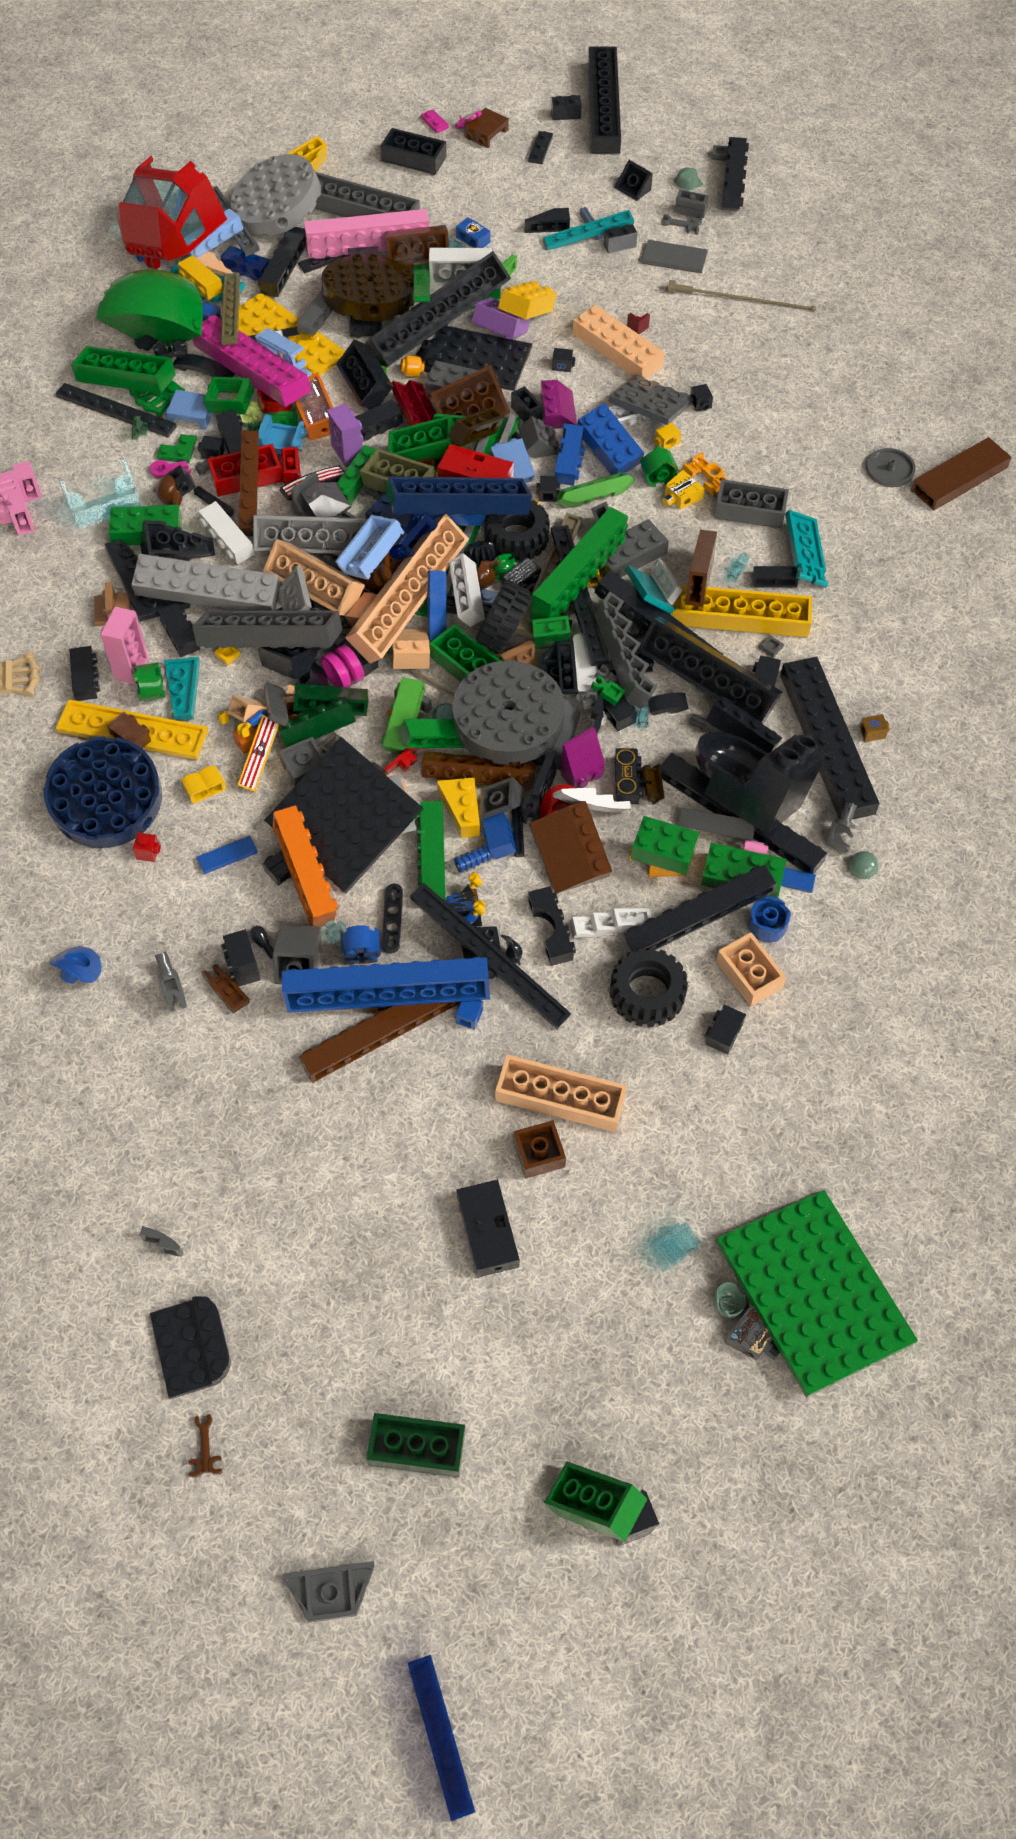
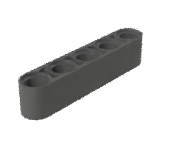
M322 290L300 317L297 324L298 333L314 336L333 312L334 308L328 307L324 302Z

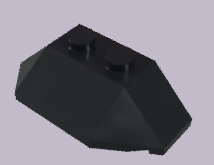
M555 641L552 647L538 659V666L555 680L563 695L578 694L574 641Z

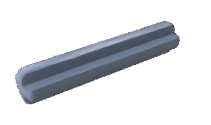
M581 207L580 214L586 223L594 221L588 208ZM603 234L594 237L596 240L603 239Z

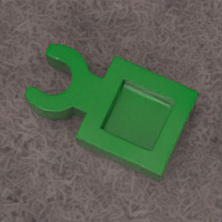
M597 676L596 682L593 681L591 685L593 690L600 691V696L614 706L626 691L611 680L609 683H606L601 676Z

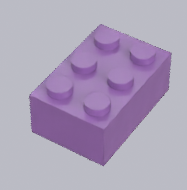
M493 298L476 303L472 322L477 323V326L491 329V332L496 334H503L507 339H514L527 333L531 318L525 320L499 309L500 301Z
M346 403L327 410L331 446L345 467H349L363 447L362 442L364 439L361 434L362 424L360 420L355 418L353 410L349 409Z

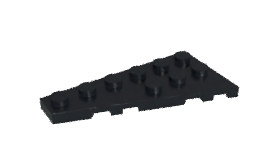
M121 539L104 544L105 550L140 622L159 617L157 610L176 602L180 609L190 608V603L135 595L132 581L138 557Z

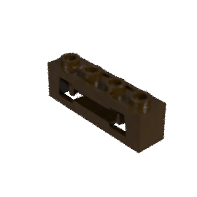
M493 407L457 419L448 437L460 447L497 433L504 416Z

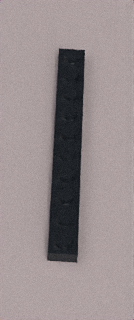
M568 525L551 528L552 538L560 563L575 547ZM586 586L585 589L579 591L577 598L574 601L572 600V604L591 666L609 664L608 652L595 620V610Z
M425 883L410 895V899L470 953L475 957H487L488 969L558 1030L571 1016V1013Z

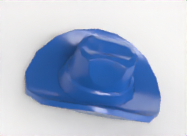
M83 946L69 948L49 961L50 965L61 969L60 977L67 983L74 984L77 980L84 983H93L101 974L100 956L91 948Z

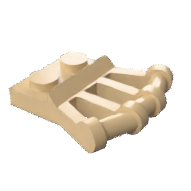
M27 652L23 657L14 661L6 659V662H0V694L15 693L29 697L34 696L35 687L40 682V676L38 675L40 673V666L37 665L32 652ZM26 663L29 664V667L16 668ZM31 674L29 677L14 678V675ZM29 684L28 687H25V688H20V687H15V686H14V685Z

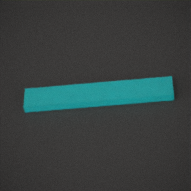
M630 210L622 211L545 236L543 241L547 250L557 249L604 234L605 230L613 227L619 228L626 224H634V218Z

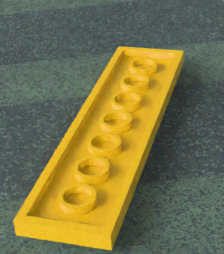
M68 699L56 726L58 733L88 739L100 736L114 738L110 735L107 725L122 712H125L128 716L130 714L133 715L138 724H144L150 730L151 742L143 747V750L198 760L209 732L207 726Z

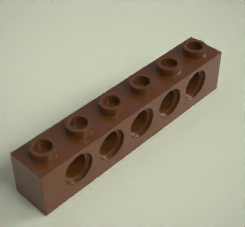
M425 751L422 759V778L443 780L474 778L475 783L494 784L514 777L522 787L533 788L536 762L532 761L521 764L520 762H510L509 765L496 764L492 760L481 759L477 756Z

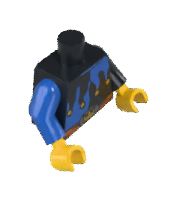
M473 872L468 878L471 884H467L460 893L449 895L446 899L447 903L473 927L482 926L481 915L485 913L486 904L481 899L478 900L475 887L482 885V879L480 875Z

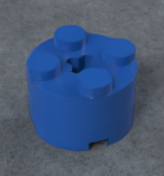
M764 897L762 900L756 901L752 906L748 921L750 933L763 942L779 941L787 931L791 917L790 910L781 899L776 897Z
M357 925L348 927L347 932L343 933V930L340 932L341 957L346 960V964H358V960H366L367 963L378 962L381 950L380 932L377 928L374 927V930H369V926Z

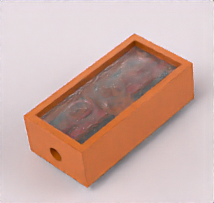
M318 372L308 377L311 392L294 401L310 441L330 435L327 410L333 408Z

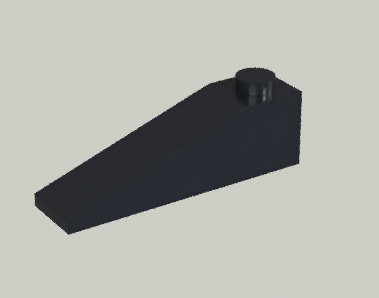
M143 521L140 546L141 553L144 555L171 559L173 555L190 559L215 556L212 538L194 532L183 531L182 528L177 526L174 528L162 521Z

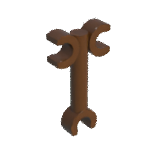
M207 1414L208 1420L205 1424H201L199 1416H195V1424L200 1429L201 1462L198 1459L189 1460L190 1465H198L196 1472L189 1473V1476L192 1478H197L205 1473H213L215 1475L223 1473L222 1469L213 1468V1464L217 1461H222V1457L214 1456L210 1459L209 1427L213 1422L210 1414Z

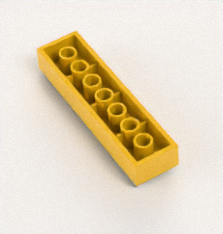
M679 584L683 591L673 604L674 612L670 614L688 627L808 637L812 624V596L708 587L704 606L699 607L685 605L688 585Z

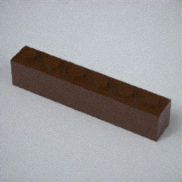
M242 430L239 529L245 536H254L253 515H257L259 431Z

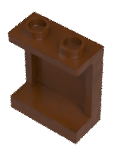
M484 108L481 111L480 117L465 125V138L478 143L480 146L489 148L490 140L500 131L506 133L509 130V118Z

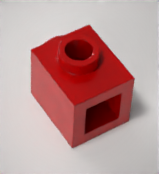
M138 832L133 845L136 860L155 862L157 854L161 850V843L158 842L156 835Z

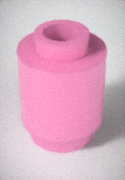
M746 839L745 843H741L740 849L767 855L768 846L761 842Z

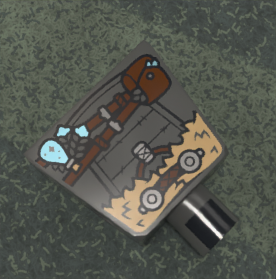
M751 1305L729 1334L725 1343L755 1360H758L763 1352L775 1360L780 1352L772 1342V1337L757 1311Z

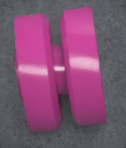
M341 645L335 649L334 653L329 652L321 657L323 670L335 687L349 688L351 682L355 684L364 679L362 665L355 653L347 645Z

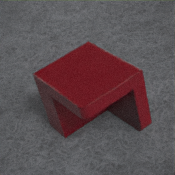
M630 312L627 318V327L637 334H641L649 328L650 314L646 313L639 317Z

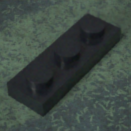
M547 131L538 132L528 162L543 165L553 139V133Z

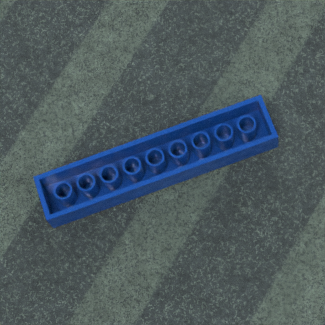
M474 957L471 959L454 958L452 960H432L426 962L413 961L411 963L393 962L391 964L352 965L350 967L333 966L330 968H310L306 970L291 969L289 971H282V995L288 1013L490 1000L487 957Z

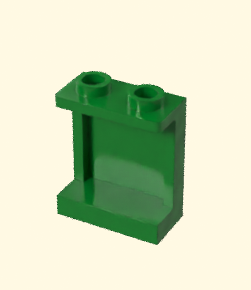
M568 615L532 620V641L535 644V649L550 648L555 641L570 640Z

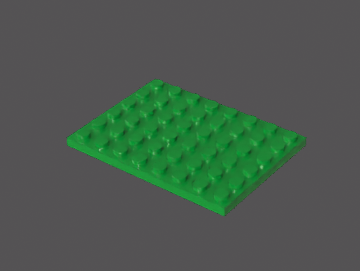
M825 1190L719 1236L715 1240L806 1398L918 1342L915 1334Z

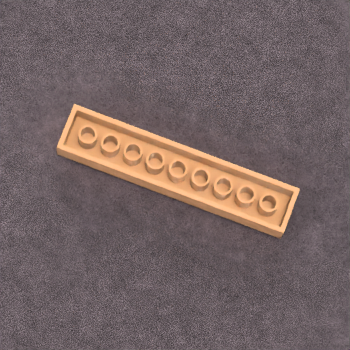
M443 514L432 521L393 573L391 579L387 581L345 637L369 663L383 658L426 599L428 593V571H446L450 566L449 561L458 555L469 540L447 514Z

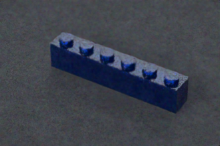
M428 1655L408 1662L451 1822L476 1814L432 1657Z

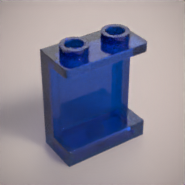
M427 513L411 518L402 529L404 534H400L398 540L389 550L391 557L399 561L413 556L414 552L408 547L409 543L417 534L421 536L432 532L438 525Z

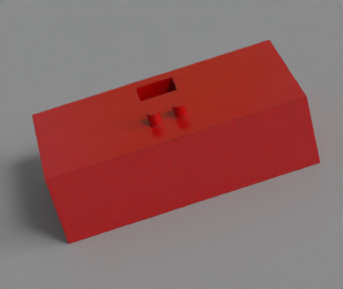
M450 444L437 467L438 477L513 478L514 462Z

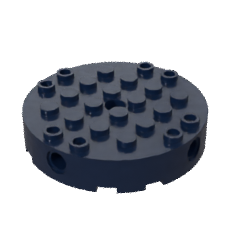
M100 736L89 738V741L80 744L75 743L55 759L46 775L44 801L53 822L67 838L87 847L111 848L134 840L138 832L144 833L150 827L162 803V785L152 759L138 745L118 737L114 739Z

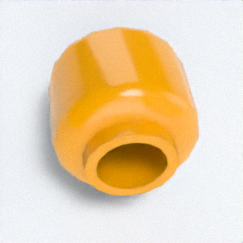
M406 355L401 359L400 371L406 377L418 378L420 373L424 372V363H422L421 358L418 356Z

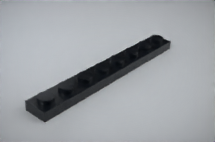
M66 383L56 392L58 398L168 438L177 427L176 423Z

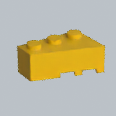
M315 136L287 154L304 157L311 163L316 172L327 159V144L319 136Z

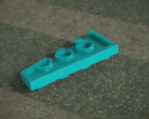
M199 657L164 660L169 692L171 694L173 716L177 721L194 719L200 659Z

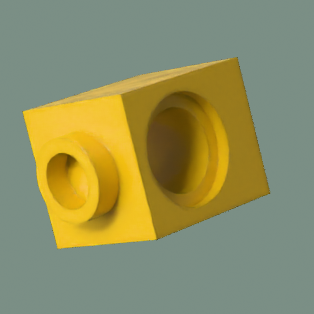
M673 422L656 429L654 438L656 446L669 449L680 444L681 432Z

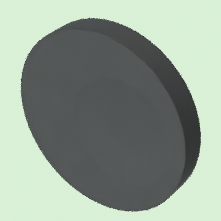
M883 448L870 455L866 470L869 477L882 486L901 487L913 479L916 466L914 460L907 453L894 448Z

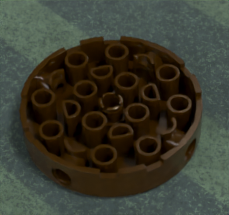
M355 253L352 256L337 259L325 267L322 272V298L328 307H333L334 312L342 316L348 314L353 316V319L362 321L393 319L394 315L399 314L401 316L411 306H414V273L406 265L394 259L377 256L375 253H370L369 255Z

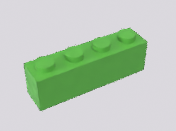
M402 677L401 682H398L396 687L397 697L393 699L391 710L393 711L391 717L389 716L386 722L387 732L383 734L381 740L385 751L402 754L408 749L404 748L398 730L404 719H417L426 689L423 681Z

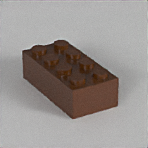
M446 225L384 232L387 258L394 259L407 267L414 266V263H429L430 248H449Z

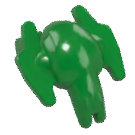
M511 554L498 555L496 561H500V564L492 566L498 574L495 576V579L502 581V575L516 565L515 558L508 560L512 556Z

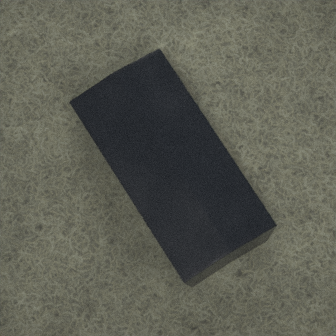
M753 566L754 587H798V579L796 578L797 567Z

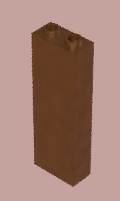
M988 437L914 479L911 491L935 511L1007 469L1012 457Z
M700 530L689 570L685 605L704 606L714 562L717 531Z

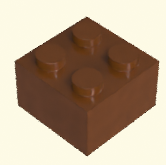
M554 1120L513 1131V1143L525 1179L566 1167V1156Z

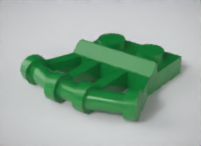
M172 380L162 394L148 392L142 397L140 394L146 392L129 390V393L134 397L135 404L139 407L142 406L144 411L156 413L162 417L166 408L169 407L171 397L174 396L175 391H185V389ZM158 395V397L152 400L151 402H147L154 396ZM164 401L162 406L156 407L158 404Z

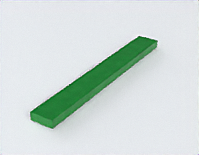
M414 263V302H429V263Z

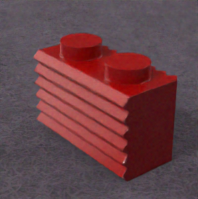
M297 447L281 449L285 485L301 477Z

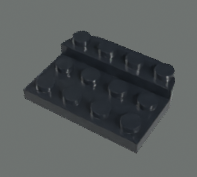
M195 1296L192 1297L191 1301L150 1313L169 1399L209 1388L222 1382L229 1372L231 1357L220 1313L216 1305L208 1297Z

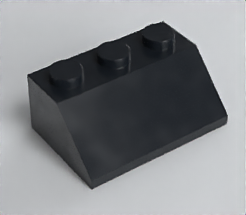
M304 647L258 648L263 667L292 679H300L310 671L319 647L308 649Z

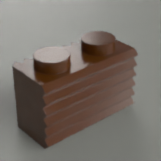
M122 712L107 725L110 735L115 739L116 737L126 739L142 749L151 742L150 730L144 724H138L136 718L131 714L128 716L125 712Z

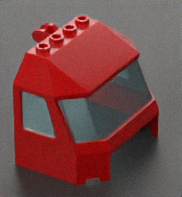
M150 156L136 168L123 202H120L118 205L117 220L126 250L132 255L145 257L144 262L147 267L158 269L161 266L160 260L170 261L189 254L227 220V217L208 177L203 172L199 173L192 161H189L179 171L152 168L153 158Z

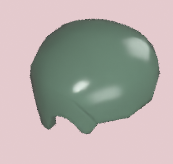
M868 851L857 852L849 860L850 872L859 879H870L878 872V860L874 854Z
M724 1282L718 1286L713 1295V1306L721 1316L734 1319L740 1316L746 1307L745 1293L738 1289V1284ZM730 1301L733 1303V1305H729L723 1302Z

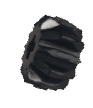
M490 541L472 542L466 548V556L475 564L479 565L483 560L493 561L495 559V547Z

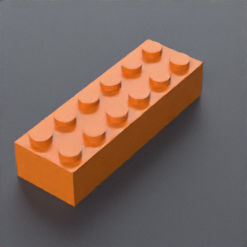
M295 805L274 812L273 829L310 926L323 927L334 923L338 905L335 898H331L329 893L331 892V887L328 880H324V868L321 863L318 864L316 859L318 857L316 847L311 846L309 841L311 835L309 829H305L303 822H305L303 813L301 811L298 812Z

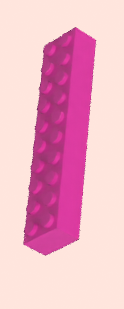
M216 315L210 316L203 321L201 336L192 339L198 349L241 378H250L253 386L284 407L311 392L306 373L243 332L239 331L238 344L222 345V319Z

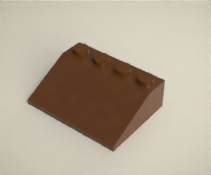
M492 365L430 393L439 414L466 417L490 407L496 409L503 416L511 413Z
M586 801L567 806L529 823L556 894L607 878L611 875L612 868Z

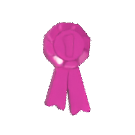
M480 109L463 118L460 115V120L455 123L456 128H463L468 122L480 117L482 114Z
M158 460L150 465L151 474L156 478H162L179 465L189 474L191 473L187 461L169 464L165 460Z

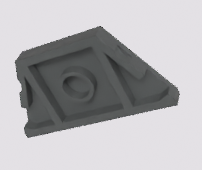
M371 1561L282 1575L309 1623L357 1616L375 1563Z

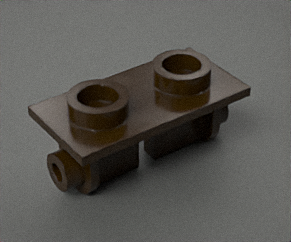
M659 763L654 767L644 765L642 769L644 782H649V784L644 785L645 797L648 799V802H652V805L665 798Z

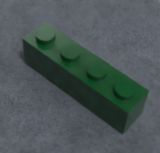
M294 684L293 711L309 712L320 704L326 705L337 697L346 696L354 715L367 716L368 689Z
M345 696L337 697L326 705L320 704L312 711L301 712L297 717L289 719L286 726L279 724L278 729L286 747H289L310 737L317 739L356 722Z

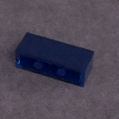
M229 246L221 255V261L227 269L235 273L239 272L240 276L249 277L254 281L259 280V277L263 275L264 268L269 263V259L256 254L246 257L241 249Z

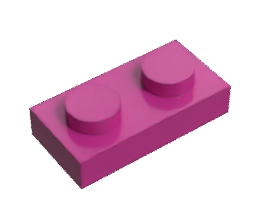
M433 109L421 114V119L435 133L449 129V124Z

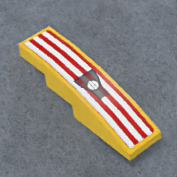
M262 715L237 784L254 792L256 791L279 726L278 723L270 721L267 716Z

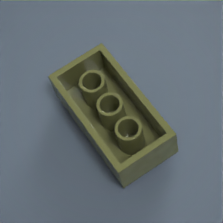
M377 449L360 470L364 486L383 493L387 490L388 477H436L433 466L381 449Z

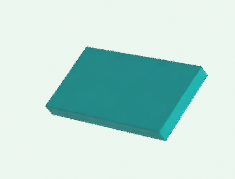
M627 565L625 572L643 600L672 614L675 610L674 606L667 602L654 579Z

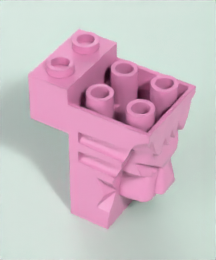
M30 461L14 464V470L0 473V524L13 523L18 535L35 531L25 502L42 498Z

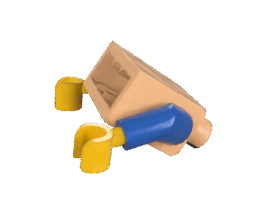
M232 695L228 711L219 712L218 719L221 724H226L230 722L228 716L232 715L245 722L239 724L237 730L239 735L242 734V737H247L250 735L249 728L259 724L262 715L268 717L267 705L259 700Z

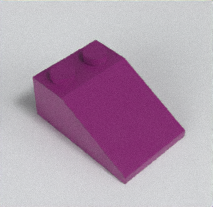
M594 727L562 744L561 776L568 785L584 788L588 782L593 779L598 780L603 776L605 763Z

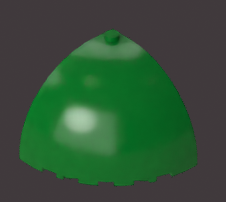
M144 269L127 273L111 283L109 289L104 292V298L98 306L97 320L133 339L148 334L163 343L167 342L168 346H171V341L172 343L177 340L187 342L201 336L203 305L199 290L191 280L173 272Z

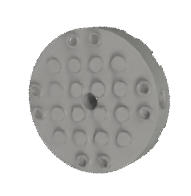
M294 154L271 156L263 162L256 163L240 179L231 196V208L233 212L239 215L240 220L251 235L259 237L262 234H268V236L278 235L300 224L303 221V217L314 210L317 205L316 200L321 195V183L311 163L304 157Z

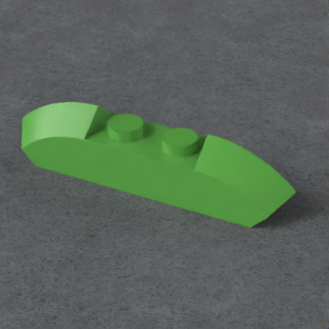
M621 472L564 488L558 492L556 503L574 508L583 506V502H592L596 497H609L610 493L615 497L628 490L635 479Z

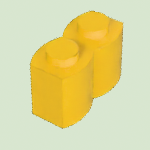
M215 765L204 767L198 773L187 774L181 779L182 787L192 804L226 790L225 781Z

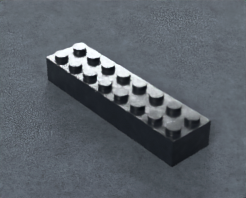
M661 616L654 618L637 649L716 700H719L722 696L729 699L733 704L745 710L762 724L766 721L783 693L778 688Z

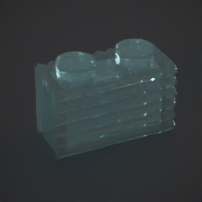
M686 1222L681 1225L679 1223L675 1224L670 1228L669 1234L664 1237L660 1235L652 1241L653 1245L650 1252L666 1272L701 1247V1240Z

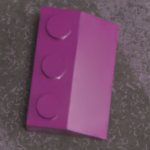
M542 380L540 395L544 424L554 429H562L564 423L577 425L573 391L558 380Z

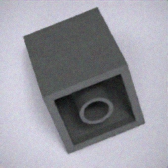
M281 924L273 951L275 984L282 985V971L317 968L321 946V927Z

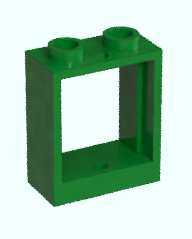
M212 377L206 396L203 398V403L208 413H225L235 410L236 414H246L254 392L250 378ZM219 393H238L236 400L218 399Z

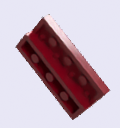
M409 380L407 384L392 381L394 386L392 389L393 395L409 426L433 420L434 414L437 413L422 383Z

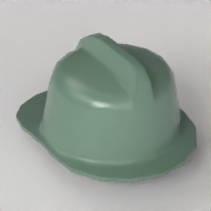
M690 167L682 168L673 181L679 188L686 191L703 185L698 177L697 170Z

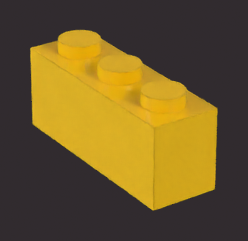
M193 255L178 263V274L191 280L198 288L200 295L204 296L207 300L223 292L221 279Z

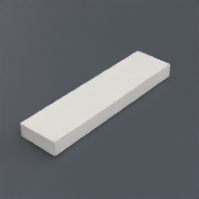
M658 559L651 569L650 575L667 602L673 605L683 589L665 562Z

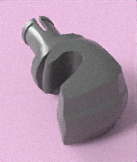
M845 802L841 817L833 820L826 838V843L830 848L843 853L849 852L850 846L842 840L841 835L846 833L853 838L850 828L855 829L856 827L851 821L857 805Z

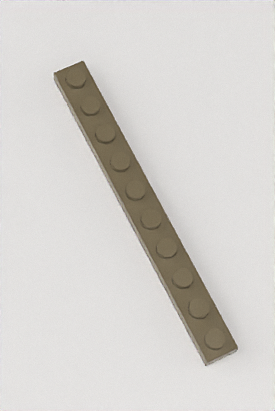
M566 513L561 526L568 525L574 542L583 518ZM554 543L532 595L560 564ZM531 597L518 624L516 633L533 639V619L530 618Z

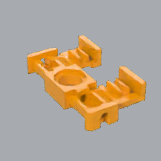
M699 453L692 458L691 463H683L682 470L687 472L692 478L698 472H702L711 481V484L706 481L704 482V490L714 497L719 494L721 479H728L724 477V470L715 462L710 464L703 458L704 453ZM714 471L717 474L711 475L709 472Z

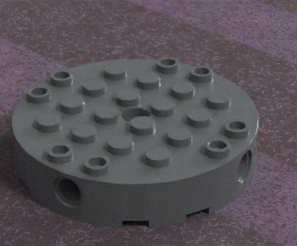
M499 661L481 666L469 673L461 681L453 697V724L459 741L473 755L481 759L492 760L496 764L509 765L510 762H520L521 764L539 758L555 745L563 730L565 704L561 689L549 674L531 664L518 661Z

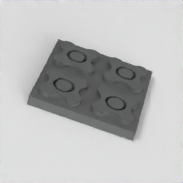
M635 375L611 394L608 402L668 425L692 404L693 398L687 393L678 392L671 387H664L656 381H650L643 376Z

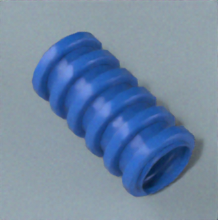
M482 845L481 848L477 847L476 850H471V853L466 852L465 855L461 854L460 857H455L454 863L457 870L463 873L464 870L468 871L470 867L474 868L475 865L484 864L486 860L490 861L491 854L489 849Z

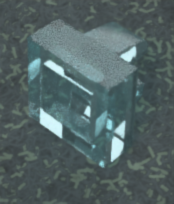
M330 920L324 924L328 928L326 930L328 942L333 947L340 942V932L342 930L343 933L347 932L346 925L341 920L337 923Z

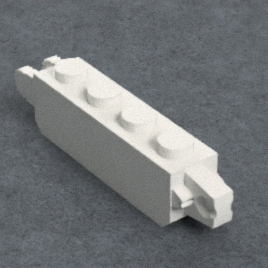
M579 627V634L573 636L578 694L575 695V698L578 701H582L584 710H592V699L587 698L584 701L583 698L587 692H593L591 685L593 681L596 682L595 674L599 669H596V666H591Z

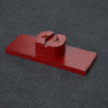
M419 748L406 749L383 769V773L389 775L398 766L404 772L407 771L409 766L417 762L418 758L413 753Z

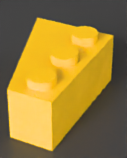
M464 778L437 781V793L452 818L460 837H480L475 779Z

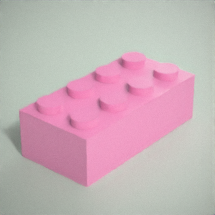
M114 607L112 613L108 615L105 627L101 629L100 637L103 640L104 649L106 650L114 678L135 684L133 667L145 664L149 656L136 611Z

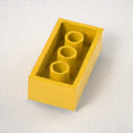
M530 280V282H523V284H516V286H509V288L503 289L498 308L526 320L551 312L555 304L557 292L552 291L553 288L549 286L542 287L538 282Z

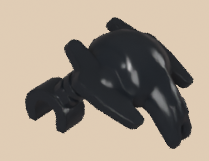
M500 935L506 941V956L520 966V959L523 954L522 947L511 937ZM494 974L492 978H489V982H495L498 977Z

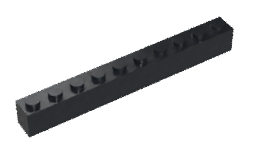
M673 753L660 765L662 780L712 813L740 818L704 794L710 780L696 766L690 765L682 757ZM781 823L767 835L755 827L753 836L755 841L764 843V845L768 846L769 850L787 859L789 863L801 871L815 874L825 862L827 852L822 847L808 841L805 836L794 832L789 826Z

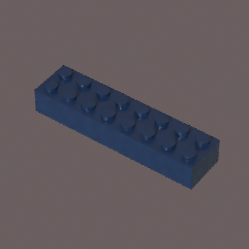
M388 477L386 497L392 513L397 515L498 514L504 516L506 514L521 516L529 514L532 495L523 478Z

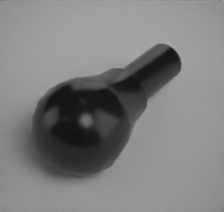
M253 926L249 931L250 939L259 945L260 948H263L270 959H273L274 949L269 944L270 941L266 930L262 926Z

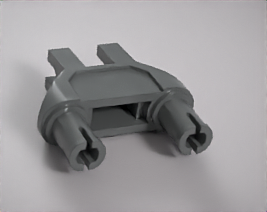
M167 952L155 955L160 971L158 978L170 1011H176L174 996L181 1001L182 1008H186L185 995L178 973L172 968Z

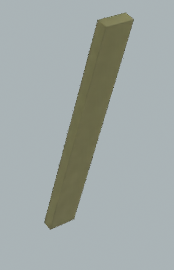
M239 272L224 274L222 345L238 344Z

